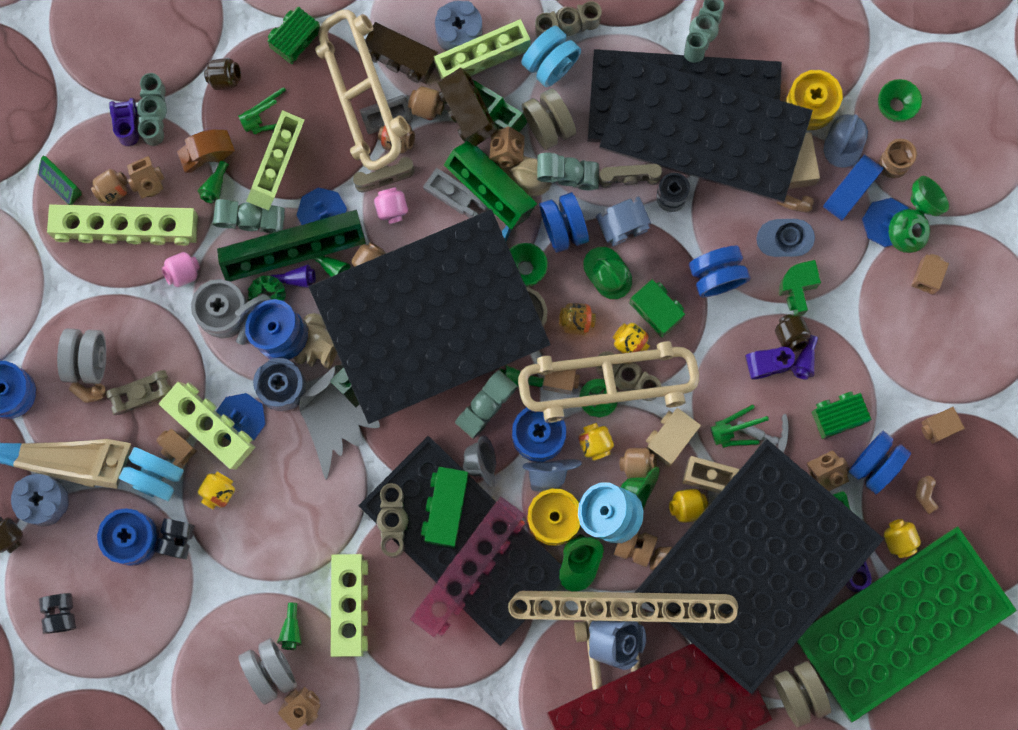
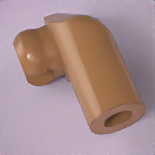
M786 195L784 203L777 202V204L791 210L808 213L813 209L814 200L809 196H804L802 200Z
M77 382L72 383L69 387V391L85 403L102 400L106 395L105 386L100 383L90 388H85Z
M926 476L919 480L915 494L917 500L928 514L939 508L931 497L933 488L936 485V481L932 476Z

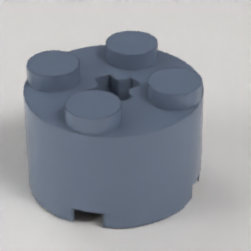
M452 1L438 9L435 18L438 44L442 49L448 51L483 36L481 15L471 2Z
M639 196L635 198L634 203L631 198L606 209L607 214L603 217L601 212L595 216L606 242L611 243L613 247L625 242V239L630 234L637 237L648 232V229H650L649 225L651 224Z
M284 358L268 360V362L257 369L254 375L253 386L258 398L272 410L288 411L297 408L301 396L306 393L305 377L300 369L290 360ZM282 380L285 383V385L281 386L280 389H277L275 385L280 384Z
M32 474L15 483L11 495V505L19 519L44 527L57 523L62 515L66 513L69 506V496L65 487L57 480L43 474ZM40 496H42L43 500L39 501V504H37V500L40 499Z
M592 621L589 626L590 658L622 670L632 668L639 661L636 660L638 653H643L645 648L646 632L644 627L639 625V621Z

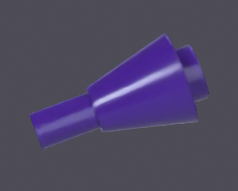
M309 264L285 272V274L270 275L277 278L281 283L309 288L308 286L316 282L315 270L311 269Z
M811 335L808 341L809 344L802 350L791 367V371L799 379L806 380L815 375L814 350L818 341L817 336Z

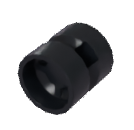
M679 173L665 175L660 181L656 194L659 207L668 212H676L682 209L690 192L688 179Z
M163 518L160 529L163 537L158 539L155 553L187 560L190 548L187 541L192 539L195 525Z
M72 593L39 598L40 613L45 615L41 620L43 634L76 629L75 615L70 613V610L73 608ZM55 609H59L60 613L55 614Z

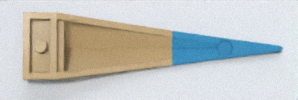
M110 439L57 443H0V463L93 488L96 485L118 489L120 483L118 478L127 464L132 447L131 443Z

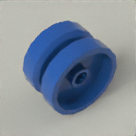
M572 192L559 197V208L552 199L539 203L540 213L548 238L556 253L569 249V237L576 246L589 242L582 210Z
M728 246L713 250L695 258L689 263L692 276L701 278L696 284L700 297L705 298L723 294L750 281L751 277L747 267L739 265L743 260L739 246Z
M273 299L262 302L251 311L245 324V334L249 342L268 359L284 358L290 360L297 356L305 347L308 340V327L305 320L284 301Z
M0 361V418L15 419L24 415L32 407L36 398V385L33 378L25 370L11 362Z
M527 407L517 415L512 428V441L516 451L523 458L531 462H546L552 460L561 452L566 440L564 419L559 422L547 423L545 422L543 412H535ZM536 431H542L543 437H535L534 434Z
M884 430L866 447L848 471L857 480L865 478L872 471L866 481V487L875 495L897 476L911 455V452L902 445L894 447L887 454L893 444V437Z
M128 508L115 510L107 515L101 522L97 533L98 546L103 555L113 562L128 566L140 565L151 559L155 553L157 541L160 538L158 527L150 517L137 510ZM129 534H131V539H127Z

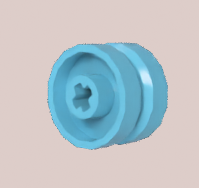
M553 26L533 42L524 54L521 64L530 73L537 72L536 79L544 87H550L573 67L581 54V48L572 40L566 41V34L558 26Z
M134 447L129 460L142 468L138 471L131 467H124L118 479L133 485L132 488L151 497L157 496L169 502L174 489L172 486L162 482V479L165 478L172 482H179L184 470Z
M598 483L591 486L583 494L579 503L578 518L585 532L610 543H623L630 540L638 533L643 522L644 511L639 498L634 493L612 483Z

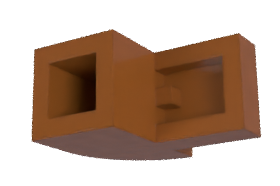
M213 129L202 131L186 138V145L177 151L184 172L192 173L205 162L223 161L235 152L227 130Z

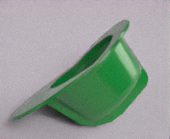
M596 247L586 254L583 261L584 271L603 297L619 299L630 291L632 286L630 270L613 249Z
M659 467L653 468L646 478H629L621 485V488L634 493L639 498L643 511L658 480Z
M579 534L578 537L572 538L564 546V559L559 578L565 589L578 592L592 584L604 553L603 545L599 540Z

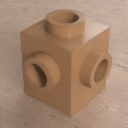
M508 126L498 130L499 132L491 136L489 159L504 168L512 167L523 161L524 135Z
M149 156L127 165L131 177L128 179L129 185L133 192L138 191L142 199L153 197L164 189L162 180L165 177L159 166L154 167Z
M833 450L807 463L810 476L828 491L849 482L847 475L849 466L843 457L839 458Z
M304 686L299 691L296 689L292 690L284 698L286 702L281 705L278 714L292 730H297L303 724L309 726L318 718L319 715L317 713L321 704L319 703L318 696L312 690L308 691Z

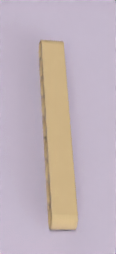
M519 591L509 602L508 609L510 614L517 619L730 623L737 616L738 603L733 596L727 594ZM516 600L525 601L527 609H519L516 606ZM547 600L551 602L553 609H543L541 601ZM574 601L578 605V610H569L566 607V602ZM593 601L602 603L604 610L595 611L591 607V603ZM621 601L627 603L629 610L626 612L618 610L616 603ZM650 602L655 606V610L653 612H646L643 610L642 604ZM673 602L677 603L681 607V611L673 613L669 611L667 605ZM696 603H702L707 607V611L697 613L693 606ZM725 603L732 606L733 611L729 614H724L720 611L719 606Z

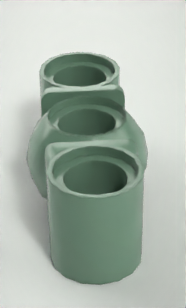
M704 0L699 15L691 21L689 26L690 33L686 38L684 57L689 62L696 63L702 61L709 43L717 37L719 32L718 25L721 22L724 9L723 0Z
M147 73L140 80V96L142 99L137 106L140 122L138 132L148 145L157 146L164 140L163 120L167 114V105L164 97L166 88L158 75ZM152 84H158L156 89L148 90ZM157 106L153 113H147L150 107ZM150 129H156L153 135H146Z
M540 153L537 155V180L550 183L558 182L562 186L578 187L581 190H596L599 188V163L585 160L579 162L576 158H564V156H559L555 153Z
M226 199L215 201L213 225L216 227L236 229L237 225L239 229L245 231H257L260 228V232L269 234L283 230L285 208L271 205L268 211L251 203H241L238 206V201Z
M498 370L482 388L483 390L474 397L470 406L466 407L459 415L455 424L472 439L476 438L518 386Z

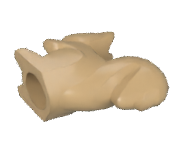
M308 314L303 318L308 327V340L303 350L294 357V361L301 365L307 360V364L313 367L316 360L319 359L326 369H330L337 356V351L328 331L325 330L326 326L320 314Z

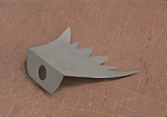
M336 365L301 396L299 403L300 413L314 442L325 479H327L330 470L332 450L334 449L339 456H342V438L355 446H360L361 435L358 425L368 428L380 427L379 421L368 424L360 405L355 408L330 382L343 368V365Z

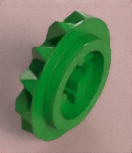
M260 276L253 280L247 289L248 301L262 294L264 288H266L267 292H275V294L270 296L271 300L276 299L285 302L286 291L283 284L273 276Z
M593 379L588 381L582 387L579 397L591 396L590 394L598 395L602 389L604 390L603 394H607L605 380ZM618 402L599 404L596 407H593L594 405L583 406L582 409L589 416L601 418L610 415L616 409Z

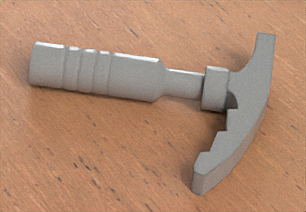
M262 294L240 307L235 312V315L242 317L248 311L251 313L257 305L271 300V298ZM248 317L245 318L236 342L240 345H245L247 341L245 324Z
M784 414L781 419L783 430L780 434L782 436L780 439L776 436L771 437L765 434V431L753 426L738 431L758 440L768 439L784 452L788 439L787 416ZM739 420L737 425L742 424L744 422Z

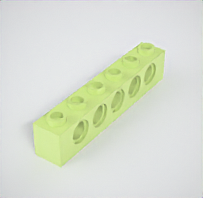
M49 204L47 233L57 242H69V239H78L82 243H93V240H102V242L108 244H115L117 241L141 244V241H150L154 245L174 242L176 245L187 246L189 243H196L198 214L194 208ZM79 220V226L75 229H71V224L74 221ZM104 221L102 228L94 229L97 222ZM122 222H128L124 230H118ZM145 223H152V226L149 230L142 231V227ZM176 223L173 231H166L167 225Z

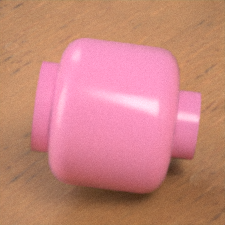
M396 187L377 192L378 196L374 199L378 218L380 220H388L389 224L403 221L402 216L408 212L404 193L397 191Z
M181 252L167 258L162 267L167 283L169 285L173 284L176 287H182L197 279V271L200 270L196 257H190L186 252Z

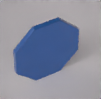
M318 187L302 196L296 216L301 225L346 213L347 207L338 192Z
M893 198L872 202L862 218L867 238L884 248L893 246L889 238L891 219L897 212L909 208Z
M247 393L225 397L216 410L220 416L224 414L235 423L233 427L238 432L244 431L252 438V441L257 438L266 425L263 404ZM228 433L225 434L223 437L231 442V436Z

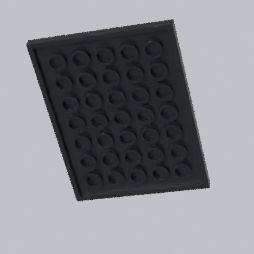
M492 209L308 286L368 424L551 345Z
M765 439L634 593L727 594L733 596L738 603V612L736 618L730 623H669L752 695L881 544L884 538L772 442ZM646 602L652 609L655 610V606L652 603ZM673 602L667 605L669 611L673 613L681 611V607L677 603ZM696 603L693 606L697 613L707 611V607L702 603ZM725 603L719 606L720 611L724 614H729L733 611L732 606Z

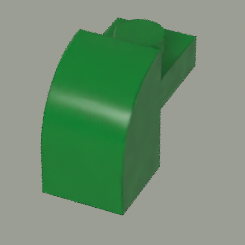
M816 260L792 266L780 282L779 296L789 294L787 305L789 311H793L794 316H803L808 311L803 291L817 289L821 284Z

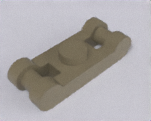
M403 157L400 159L399 164L390 167L386 165L369 174L357 172L353 177L355 188L358 192L363 193L410 178L415 172L413 161L409 157Z
M658 164L605 167L600 171L599 185L603 188H609L612 183L623 182L624 185H634L638 181H647L649 184L655 185L660 181L662 168Z
M166 370L157 371L145 378L106 391L107 398L111 400L113 405L111 407L113 415H120L163 399L172 389L171 386H168L166 380L168 378ZM157 383L159 389L153 392L151 385ZM127 395L129 401L122 403L121 396Z

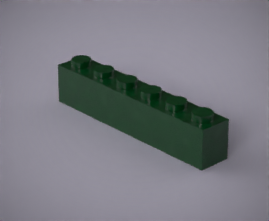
M356 209L217 248L218 262L224 279L231 282L366 244V240Z

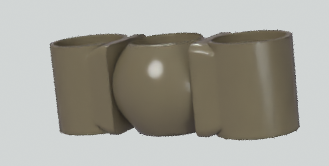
M588 1L583 5H577V9L572 6H565L559 9L556 14L555 11L541 13L535 20V35L538 38L546 31L540 28L543 24L551 27L558 26L566 36H573L580 29L581 32L586 29L594 30L601 22V7L597 2ZM587 13H593L596 15V17L590 19L587 18L585 15ZM571 19L574 22L572 24H565L563 20Z
M604 351L598 356L614 355V353ZM635 362L614 364L612 367L615 384L620 390L643 389V385L646 383L653 384L655 388L661 387V382L657 377L649 375L646 371L643 373L641 367ZM595 367L597 373L604 377L602 367ZM624 371H630L634 374L635 379L629 382L625 381L621 374ZM655 397V398H647V399H643V400H645V401H652V400L656 399V397Z
M390 483L386 484L380 492L382 502L380 504L381 511L377 516V526L381 531V550L386 556L397 558L403 554L405 549L403 541L405 534L403 532L406 530L409 520L404 510L403 491L398 485ZM397 490L399 492V497L395 502H388L386 500L388 491ZM392 514L399 516L397 526L388 527L386 525L388 516ZM395 539L399 541V549L393 553L388 552L386 549L388 541Z

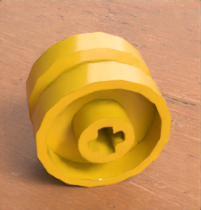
M809 70L800 74L794 80L785 102L813 110L807 130H818L826 127L835 117L843 100L842 88L838 80L830 73L822 70Z
M552 488L542 491L533 498L528 508L527 523L531 534L537 541L548 546L566 544L576 536L581 527L578 518L579 502L571 493L563 489ZM554 512L559 514L558 521L550 519Z

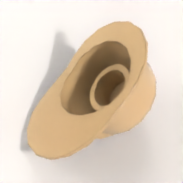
M523 156L522 162L509 168L498 165L529 196L543 195L552 185L550 182L537 180V159Z

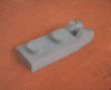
M438 168L434 170L423 186L425 191L462 215L465 214L468 218L478 215L477 212L468 208L472 202L484 211L489 210L466 186Z

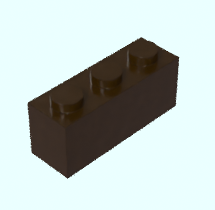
M374 22L373 31L369 32L365 39L372 61L374 63L379 61L385 64L392 72L398 73L400 71L406 74L407 78L413 82L426 84L435 69L434 56L438 55V52Z
M460 67L437 82L441 89L439 95L443 102L449 105L451 110L448 113L451 119L458 123L460 129L457 131L464 142L469 141L476 147L499 132L471 76Z

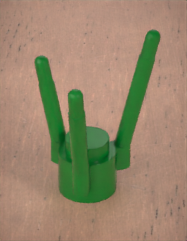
M281 88L253 108L238 115L246 133L252 130L255 135L262 131L275 129L276 124L259 126V124L263 123L259 114L277 103L275 98L284 93L286 88Z
M750 405L724 420L715 422V426L710 427L715 445L721 444L722 448L758 445L760 443L759 440L730 441V439L734 438L735 431L769 420V417L765 416L735 426L728 424L755 408L754 405Z

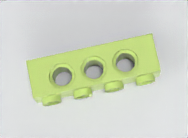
M520 19L434 56L435 67L441 80L460 67L472 76L525 53L530 47L531 39Z
M282 110L246 202L269 211L304 119Z
M177 382L160 401L159 405L229 469L237 470L256 448L250 443L252 438L242 430L238 432L233 427L235 423L224 414L220 416L215 411L217 407L210 400L200 398L197 395L199 390L191 383ZM193 401L195 411L189 414L187 412V405ZM210 417L213 420V427L207 431L204 423ZM228 433L231 436V443L225 447L222 443V438Z
M362 554L331 555V657H363V651H368V636H363L364 626H368V611H364V600H368V585H364V575H368V560H364ZM348 574H355L357 578L356 584L353 587H346L344 585V578ZM347 599H354L356 601V609L351 613H347L343 607ZM348 624H353L356 627V634L352 638H346L343 633L344 627Z

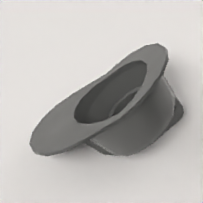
M481 436L477 443L465 449L463 469L469 475L483 477L488 487H494L496 468L494 447L488 437Z

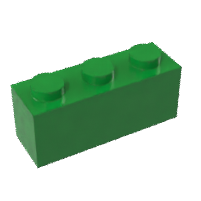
M438 467L437 473L433 472L430 487H434L433 497H428L426 511L430 512L428 522H423L421 536L425 537L426 543L451 548L456 547L469 477L468 472Z

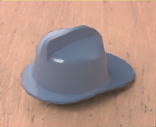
M841 115L833 121L823 150L828 162L835 167H849L856 163L861 156L867 140L868 129L858 115Z
M774 219L761 226L756 240L761 252L767 256L796 257L809 252L814 245L815 234L811 225L804 220Z
M563 459L550 462H531L523 464L522 468L529 471L531 489L533 491H545L552 488H560L565 482L567 471L582 465V461Z

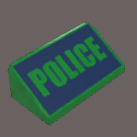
M44 155L41 157L38 175L68 205H72L82 195V191L50 159Z

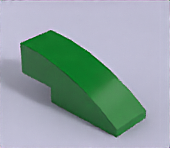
M473 80L497 129L501 130L509 126L520 132L528 123L523 112L506 103L502 96Z

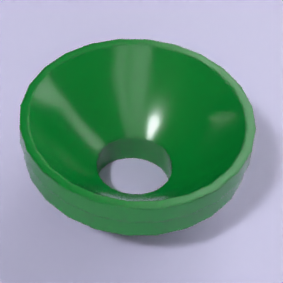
M904 79L889 81L882 87L878 95V108L884 117L893 122L910 120L919 112L922 105V96L919 89L912 82ZM894 99L900 100L903 103V109L901 111L893 110L890 102Z
M920 176L912 185L911 202L917 211L931 216H940L947 212L949 202L941 187L927 176Z
M913 209L901 210L891 219L889 238L897 250L903 253L917 252L924 248L929 240L930 224L926 216L920 211ZM916 223L921 227V234L918 238L912 233V228Z
M520 243L513 246L510 252L517 268L522 262H529L533 267L532 272L527 275L520 273L525 286L529 287L539 283L547 271L548 262L545 253L541 248L531 243Z

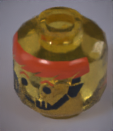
M571 302L565 308H561L559 326L563 327L565 333L586 335L590 328L595 327L596 314L592 313L591 307L588 304Z

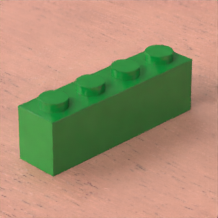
M469 141L454 148L444 164L489 209H492L493 213L511 230L527 220L537 206V203L496 163L489 159L478 146H473Z

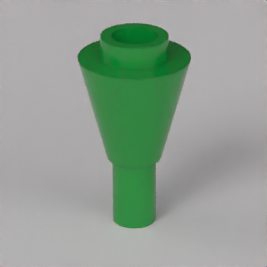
M225 161L219 162L215 172L198 189L200 198L207 203L212 204L220 199L223 176L229 166Z
M320 256L313 258L330 277L351 268L349 263L331 257Z
M505 365L504 369H500L502 373L519 387L518 378L521 373L520 370ZM535 376L528 378L529 386H543L544 378Z
M288 603L287 617L277 640V644L281 645V649L296 650L297 646L302 645L297 620L298 603Z

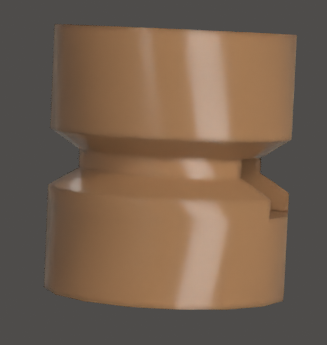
M900 138L890 142L879 158L878 164L884 168L882 173L893 179L905 175L916 160V148L913 143L906 139Z
M638 532L630 540L617 543L613 555L623 559L631 557L634 563L647 567L658 537L646 532L643 534ZM635 544H637L639 547H641V549H640V548H634Z

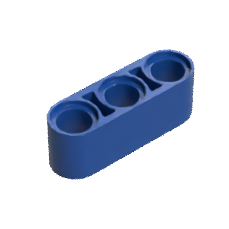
M864 154L829 197L823 208L842 221L884 168Z

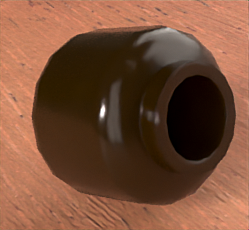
M231 58L212 60L208 63L207 70L204 71L205 81L215 90L234 88L237 86L238 81L241 80L240 66Z
M785 315L779 319V324L775 328L776 336L782 347H788L793 352H797L809 344L808 341L811 338V333L804 319L800 316Z
M0 517V553L7 550L10 554L22 545L19 540L22 538L23 532L11 518L3 519Z

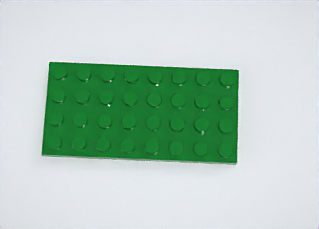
M957 526L871 583L867 588L859 591L814 621L796 643L850 723H853L1017 610Z

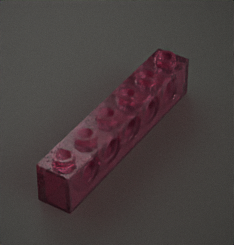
M500 496L410 620L432 637L436 638L438 634L442 637L451 625L448 623L453 614L458 616L465 607L466 603L463 602L468 593L473 595L481 585L478 581L483 573L488 575L495 566L496 562L493 559L498 552L503 555L511 544L508 539L512 533L518 534L526 523L523 521L525 514ZM496 522H504L507 525V531L504 534L498 535L494 533L493 525ZM489 542L492 545L491 553L488 555L480 554L478 552L479 544ZM467 562H473L477 565V571L474 575L468 576L463 573V566ZM453 582H458L462 586V592L458 596H451L448 593V586ZM437 603H444L447 607V612L442 617H436L433 614V607Z

